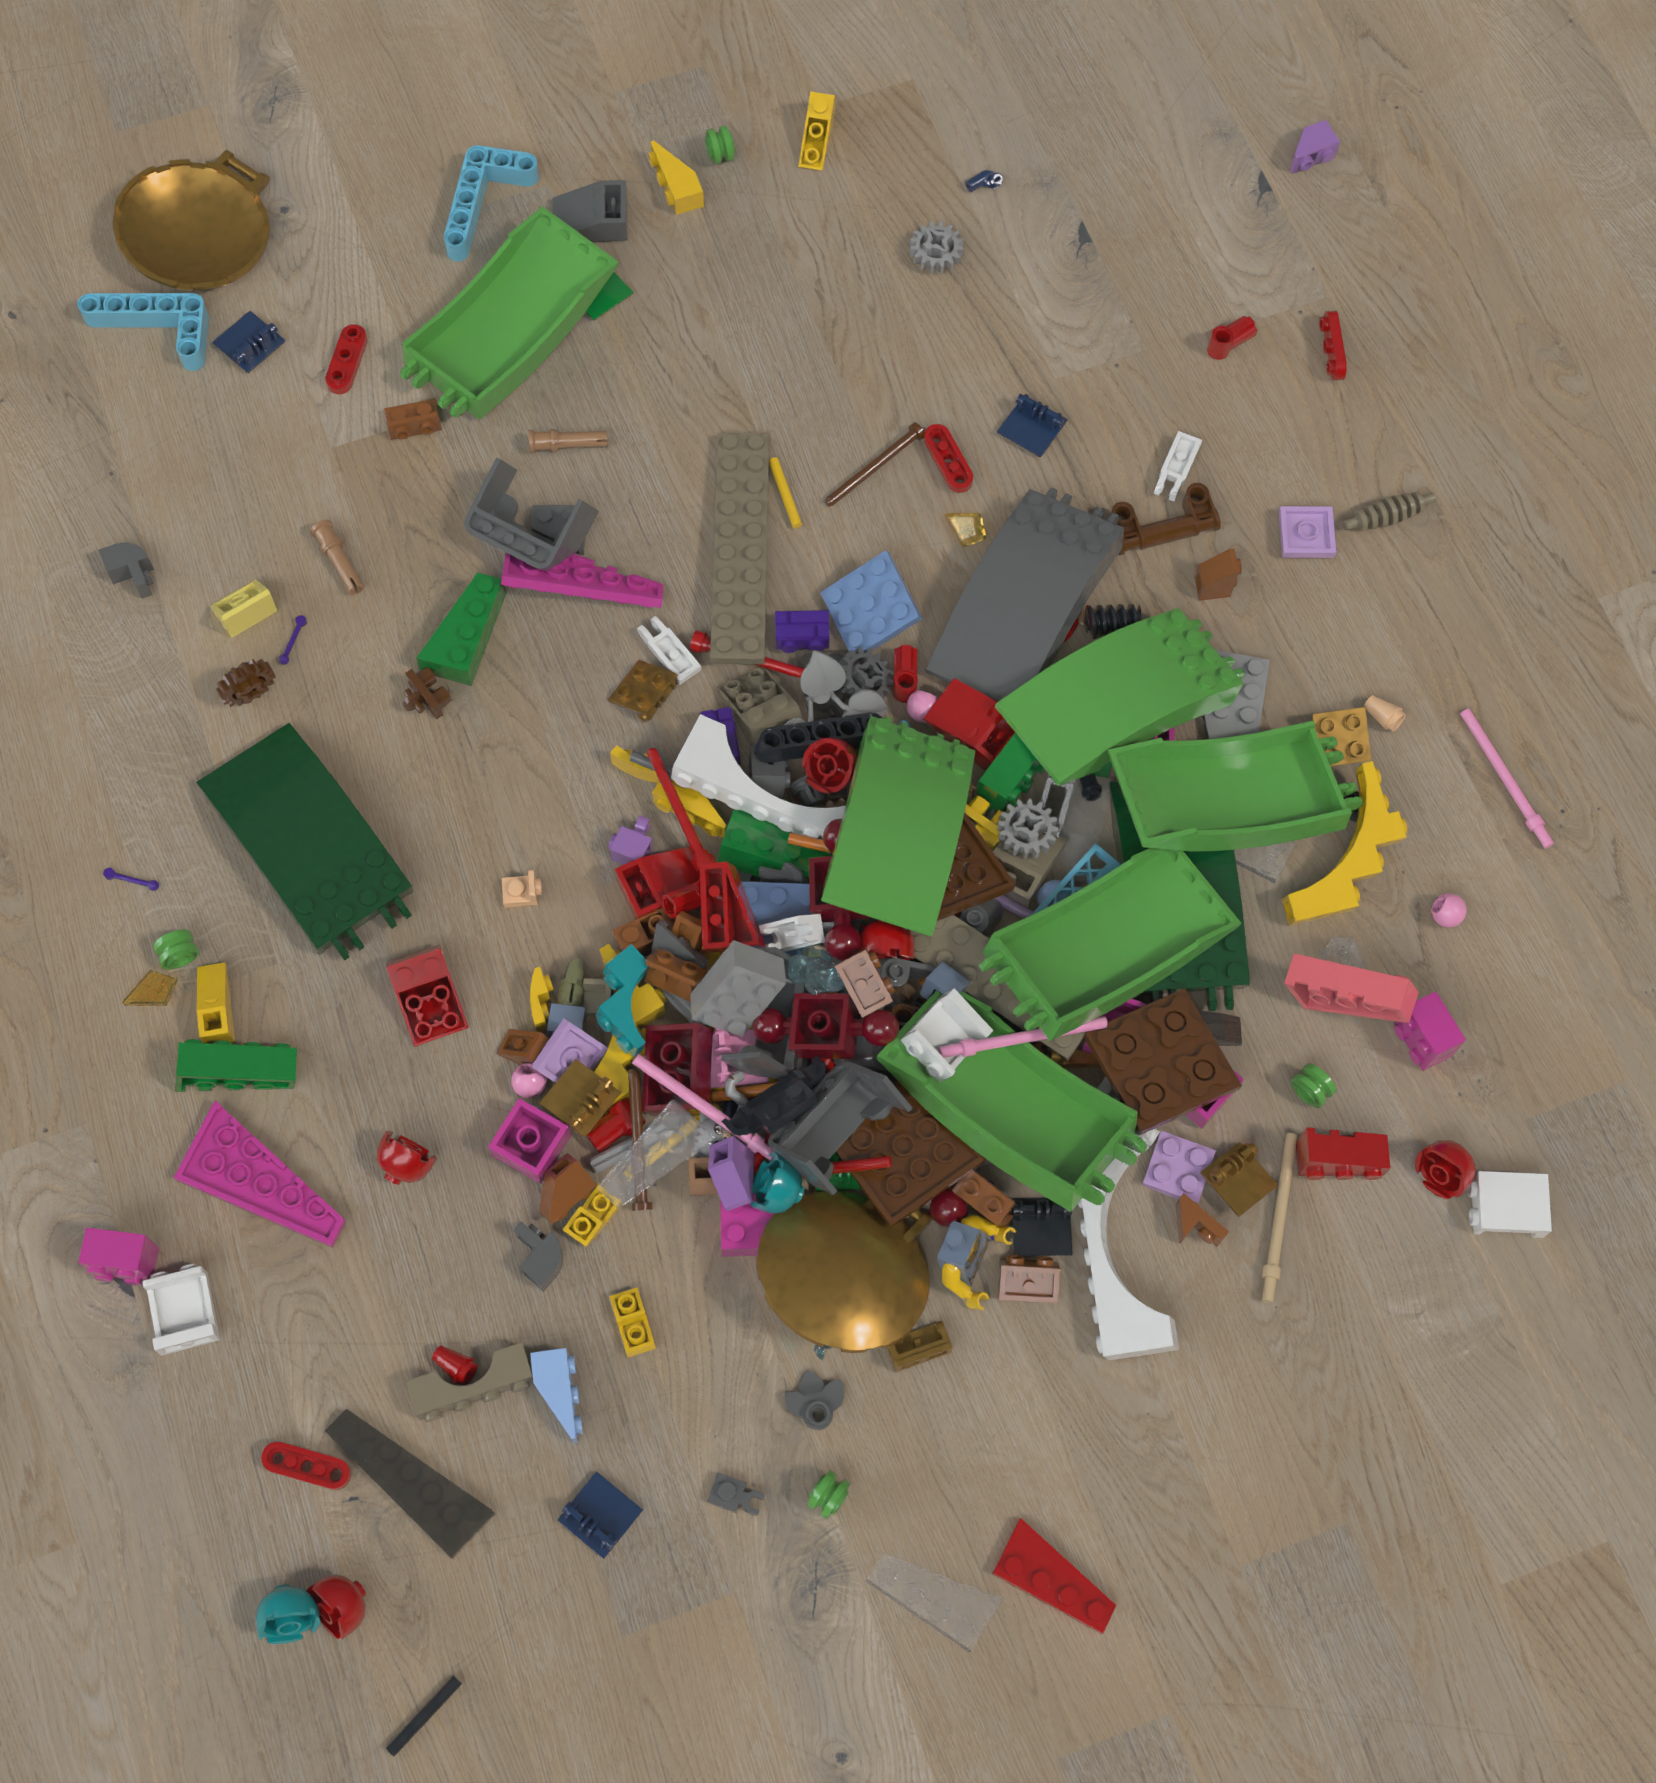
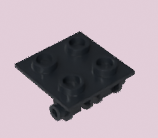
M1012 1198L1015 1202V1205L1012 1207V1224L1016 1233H1013L1014 1255H1073L1072 1211L1070 1212L1048 1198Z

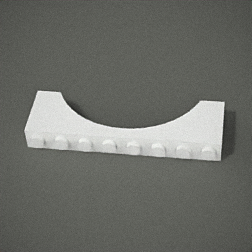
M701 714L672 769L671 780L681 787L692 788L701 792L707 798H715L722 801L732 809L745 811L752 814L754 818L773 823L786 832L823 840V831L827 824L835 819L843 818L845 806L833 808L801 806L779 799L760 788L743 772L733 757L727 741L726 726Z
M1136 1131L1135 1134L1138 1137H1141V1139H1144L1148 1149L1149 1142L1147 1140V1134L1144 1133L1139 1136L1138 1132ZM1131 1150V1151H1133V1152L1136 1154L1137 1157H1138L1140 1154H1142V1153L1135 1152V1150ZM1115 1158L1103 1174L1114 1181L1116 1186L1129 1165ZM1096 1188L1104 1194L1105 1201L1101 1205L1096 1206L1082 1198L1078 1206L1083 1208L1084 1219L1080 1220L1082 1235L1087 1237L1088 1248L1084 1249L1086 1264L1088 1266L1091 1265L1092 1277L1088 1278L1091 1295L1095 1294L1096 1306L1092 1307L1094 1322L1099 1324L1100 1335L1096 1336L1098 1352L1103 1353V1357L1110 1361L1179 1350L1175 1320L1141 1303L1132 1295L1120 1279L1113 1265L1107 1242V1215L1114 1190L1106 1193Z

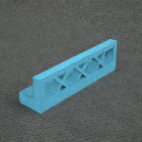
M1095 843L1031 915L1050 907L1048 905L1051 902L1052 905L1056 904L1058 894L1072 895L1085 888L1074 887L1073 877L1075 875H1086L1087 883L1090 885L1121 864ZM1094 854L1106 863L1103 869H1091L1090 858Z

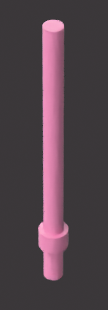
M1470 708L1465 709L1460 715L1526 818L1525 824L1528 829L1536 834L1544 849L1551 847L1554 842L1544 828L1545 822L1542 817L1534 812Z
M1106 1017L1096 1018L1062 1036L1107 1028ZM1039 1028L974 1040L973 1038L963 1039L957 1044L938 1047V1052L943 1058L957 1055L968 1057L976 1055V1052L1048 1038Z
M638 1054L632 1064L732 1133L721 1122L725 1118L731 1120V1118ZM750 1133L742 1136L733 1134L746 1143V1147L756 1154L758 1152L768 1160L773 1158L768 1155L774 1151L764 1142L765 1139L759 1134L755 1133L753 1135Z

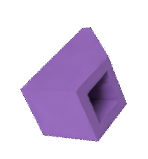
M1327 120L1304 128L1290 168L1292 174L1301 170L1306 171L1314 165L1322 162L1327 163L1335 158L1340 141Z
M734 1136L712 1144L709 1147L708 1170L722 1204L727 1211L751 1203L753 1192L754 1153Z

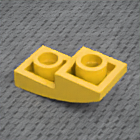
M616 745L610 752L612 764L620 770L645 781L659 782L655 771L629 761L632 751L629 749L623 750Z
M540 967L534 969L530 988L531 1011L537 1032L547 1030L546 1020H549V1011L546 1002L551 1001L549 991L553 990L549 974L543 975Z
M598 1184L582 1207L579 1206L563 1231L588 1247L624 1201L601 1184Z
M638 1287L609 1296L627 1357L656 1349Z

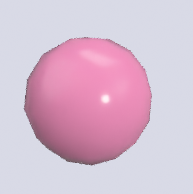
M916 690L907 700L908 714L916 722L926 723L922 719L937 701L938 697L921 690Z
M1445 893L1434 901L1431 913L1433 920L1439 926L1451 928L1463 922L1467 915L1465 901L1459 895Z
M524 1063L518 1066L512 1073V1088L523 1098H535L541 1095L547 1086V1077L531 1067L533 1063Z

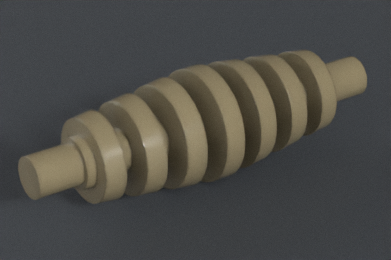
M1418 491L1411 494H1402L1401 496L1385 497L1381 501L1378 500L1372 503V505L1365 506L1363 510H1356L1352 518L1343 520V526L1345 530L1356 527L1359 531H1365L1368 528H1382L1387 525L1392 526L1415 516L1416 513L1423 512L1425 505L1434 503L1436 498L1433 492L1422 495Z

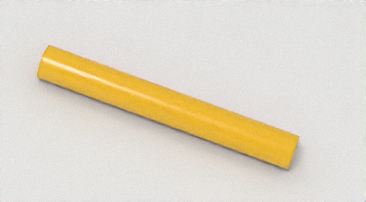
M777 457L771 458L769 465L792 528H799L802 526V522L781 464Z

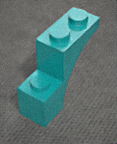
M631 944L605 965L603 971L604 980L611 989H617L618 991L598 1007L596 1016L598 1017L597 1022L600 1027L606 1032L610 1031L617 1038L616 1043L623 1052H629L635 1057L643 1050L646 1042L635 1026L632 1017L631 1000L635 987L647 974L649 966L645 965L646 959Z

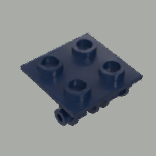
M249 311L213 341V344L244 371L249 373L286 341L276 333L278 329L273 323L268 325L253 312Z
M1019 394L1016 399L1017 405L998 429L997 433L1041 458L1068 419L1063 417L1060 412L1056 413L1049 409V406L1042 405V402L1031 399L1028 394Z
M596 1471L572 1502L569 1501L562 1510L563 1513L557 1521L605 1559L643 1509Z

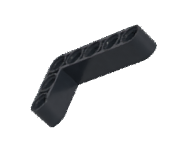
M863 713L767 728L761 733L755 746L754 754L759 761L764 763L800 759L804 757V753L810 744L819 741L821 738L832 737L847 741L854 750H857L860 747L870 716L882 719L883 717L877 713Z

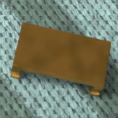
M938 1321L932 1325L907 1333L902 1339L886 1348L896 1373L950 1354L953 1346L943 1322Z

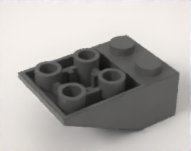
M626 180L598 181L553 197L552 214L590 241H628Z

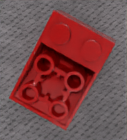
M956 678L952 679L922 719L939 734L944 735L943 737L949 742H953L956 739L960 741V745H965L969 749L975 750L974 762L984 771L989 768L1015 733L995 708L997 701Z
M690 846L640 857L615 868L616 881L635 920L663 908V895L700 880V872L696 873L692 861H694L692 855L694 853Z
M440 944L386 963V968L414 1047L469 1028Z

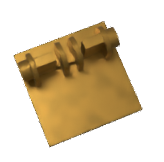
M638 660L608 698V701L638 712L637 717L641 721L647 722V720H652L657 708L662 707L661 701L665 702L672 690H675L678 674Z
M1365 707L1312 714L1318 738L1335 736L1338 741L1335 748L1324 752L1339 750L1343 753L1344 759L1330 766L1371 761Z
M575 1059L539 1104L580 1135L586 1137L621 1092L612 1086L613 1082L607 1077L601 1078Z
M1238 1142L1200 1172L1238 1217L1278 1186L1255 1159L1258 1148L1253 1143L1242 1144Z

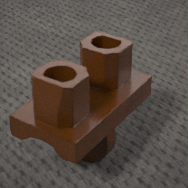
M428 667L417 673L412 669L407 671L405 675L409 679L408 684L414 692L412 693L409 688L403 692L406 697L403 707L407 711L416 709L418 713H422L425 710L422 705L424 703L436 720L443 716L441 709L452 701L448 691L443 686L432 693L427 689L437 682L436 677Z

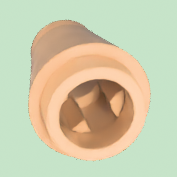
M1374 695L1364 705L1368 713L1385 730L1390 729L1394 732L1400 727L1406 717L1401 707Z

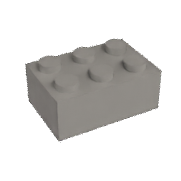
M733 940L690 994L692 1020L742 1037L750 1028L754 1019L765 1010L786 984L784 958Z

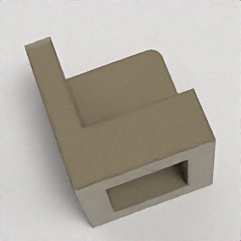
M584 978L583 986L585 993L583 1007L586 1008L587 1016H596L598 1007L614 995V990L607 985L604 979Z

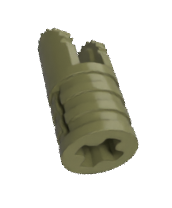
M574 958V960L568 963L564 979L560 980L556 1004L581 1007L584 995L582 982L584 965L581 960Z

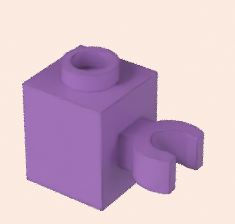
M640 815L634 830L621 826L618 834L613 833L608 844L612 860L621 864H627L651 854L653 850L652 838L646 836L651 827L649 824L650 819Z

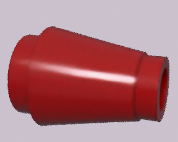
M440 1345L432 1355V1361L456 1384L466 1385L476 1374L478 1365L474 1363L472 1357L446 1348L443 1345Z

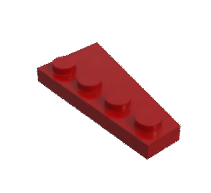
M1019 1519L992 1574L1096 1632L1103 1634L1117 1605L1023 1519Z

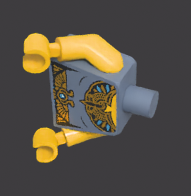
M970 1215L963 1219L961 1223L956 1221L951 1223L938 1253L937 1261L944 1286L961 1299L966 1298L968 1308L984 1310L979 1303V1299L989 1300L988 1294L985 1292H972L971 1286L991 1240L990 1236L994 1235V1240L1010 1245L1012 1242L1006 1240V1233L1008 1231L1016 1233V1231L1012 1227L996 1226L993 1222L978 1215Z

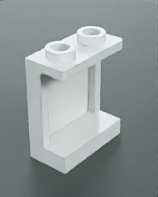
M953 988L941 995L900 1041L906 1046L909 1054L916 1057L922 1063L927 1073L940 1083L954 1075L956 1072L954 1069L965 1057L957 1055L943 1058L938 1052V1047L960 1043V1040L973 1038L974 1040L985 1039L993 1030Z
M1478 1171L1475 1174V1179L1467 1189L1468 1197H1472L1469 1224L1473 1226L1474 1234H1481L1484 1231L1532 1233V1237L1544 1238L1552 1232L1548 1174Z
M197 1264L185 1265L180 1268L179 1272L171 1274L159 1272L152 1274L150 1279L142 1281L143 1288L148 1293L156 1337L152 1339L154 1351L162 1356L220 1340L208 1272L202 1266Z

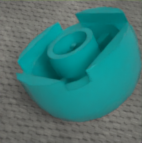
M773 1152L768 1155L773 1157L770 1162L763 1161L754 1177L752 1193L755 1194V1201L750 1203L753 1208L770 1214L785 1212L794 1203H798L804 1194L800 1173L783 1157Z
M289 1584L275 1587L273 1591L261 1600L256 1610L258 1638L262 1640V1637H267L269 1644H286L301 1640L303 1635L300 1633L311 1629L312 1634L320 1625L315 1599L305 1589Z

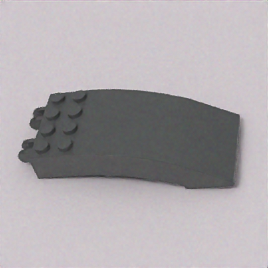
M1051 487L1045 495L1029 489L991 543L969 580L926 667V673L948 683L953 678H956L999 702L1051 666L1085 603L1122 550L1124 528L1117 525L1119 515L1112 513L1108 520L1102 519L1104 516L1103 508L1097 507L1093 514L1070 506L1072 496L1069 494H1065L1060 501L1056 500L1057 489Z

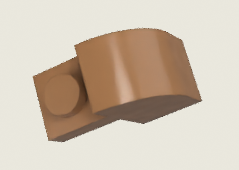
M688 1144L690 1196L719 1195L708 1170L709 1157L692 1158L695 1144Z

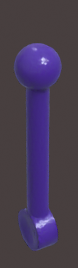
M303 615L296 617L297 625L284 654L279 656L278 660L282 665L289 662L288 656L301 627L307 624V620Z
M106 868L103 872L107 880L116 878L147 886L152 891H156L159 888V883L156 880L146 881L115 873L112 868Z

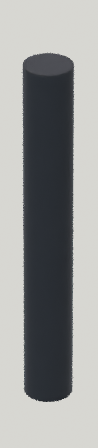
M454 1675L386 1747L392 1756L395 1757L462 1685Z

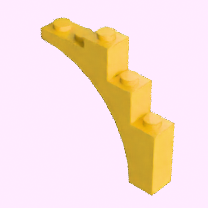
M1373 761L1362 763L1355 769L1359 797L1362 798L1363 805L1359 808L1355 832L1346 852L1334 869L1323 879L1308 888L1288 894L1281 899L1289 926L1349 912L1359 906L1358 902H1360V893L1358 888L1353 886V882L1373 878L1383 872L1384 860L1382 854L1377 852L1376 848L1397 844L1407 838V824L1405 819L1401 818L1400 812L1388 813L1389 801L1387 796L1382 793L1380 786L1381 774L1379 769L1375 768Z
M610 944L599 949L604 965L621 953L619 949L614 951ZM639 982L632 994L631 1010L635 1026L645 1041L646 1029L642 1028L666 1014L664 1003L667 1001L659 988L654 990L651 984L647 983L642 986L641 982ZM612 1035L607 1052L594 1072L601 1078L607 1077L613 1082L612 1086L618 1089L621 1094L601 1118L608 1115L609 1110L619 1101L630 1098L628 1081L630 1070L628 1069L634 1066L632 1063L637 1057H633L629 1052H623L617 1045V1038ZM645 1045L639 1053L643 1057L645 1056Z

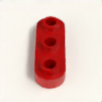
M1325 311L1324 316L1320 317L1319 328L1320 332H1324L1325 337L1323 340V352L1328 355L1327 375H1331L1332 380H1344L1347 373V362L1339 315L1337 311Z
M351 324L341 331L325 376L327 387L334 394H345L352 388L368 342L366 332L360 325Z
M942 424L930 425L925 431L924 443L947 486L956 493L968 491L973 483V473L949 429ZM934 439H939V440H941V441H940V442H934L933 440H934ZM950 459L952 462L947 463L944 460ZM956 480H962L963 483H957Z
M272 1442L264 1448L261 1454L262 1465L269 1472L326 1489H343L351 1479V1469L342 1459L287 1443ZM279 1453L283 1454V1461L275 1464L274 1457ZM306 1462H312V1469L309 1472H304L302 1469ZM334 1470L341 1471V1477L338 1480H332L331 1478Z

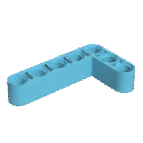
M480 145L472 146L467 150L444 233L447 255L451 260L463 261L470 253L488 181L525 187L533 186L538 182L537 159L533 154Z
M89 293L81 296L77 302L84 322L94 328L178 327L176 350L184 368L189 371H196L201 369L205 363L209 314L202 297L198 294Z

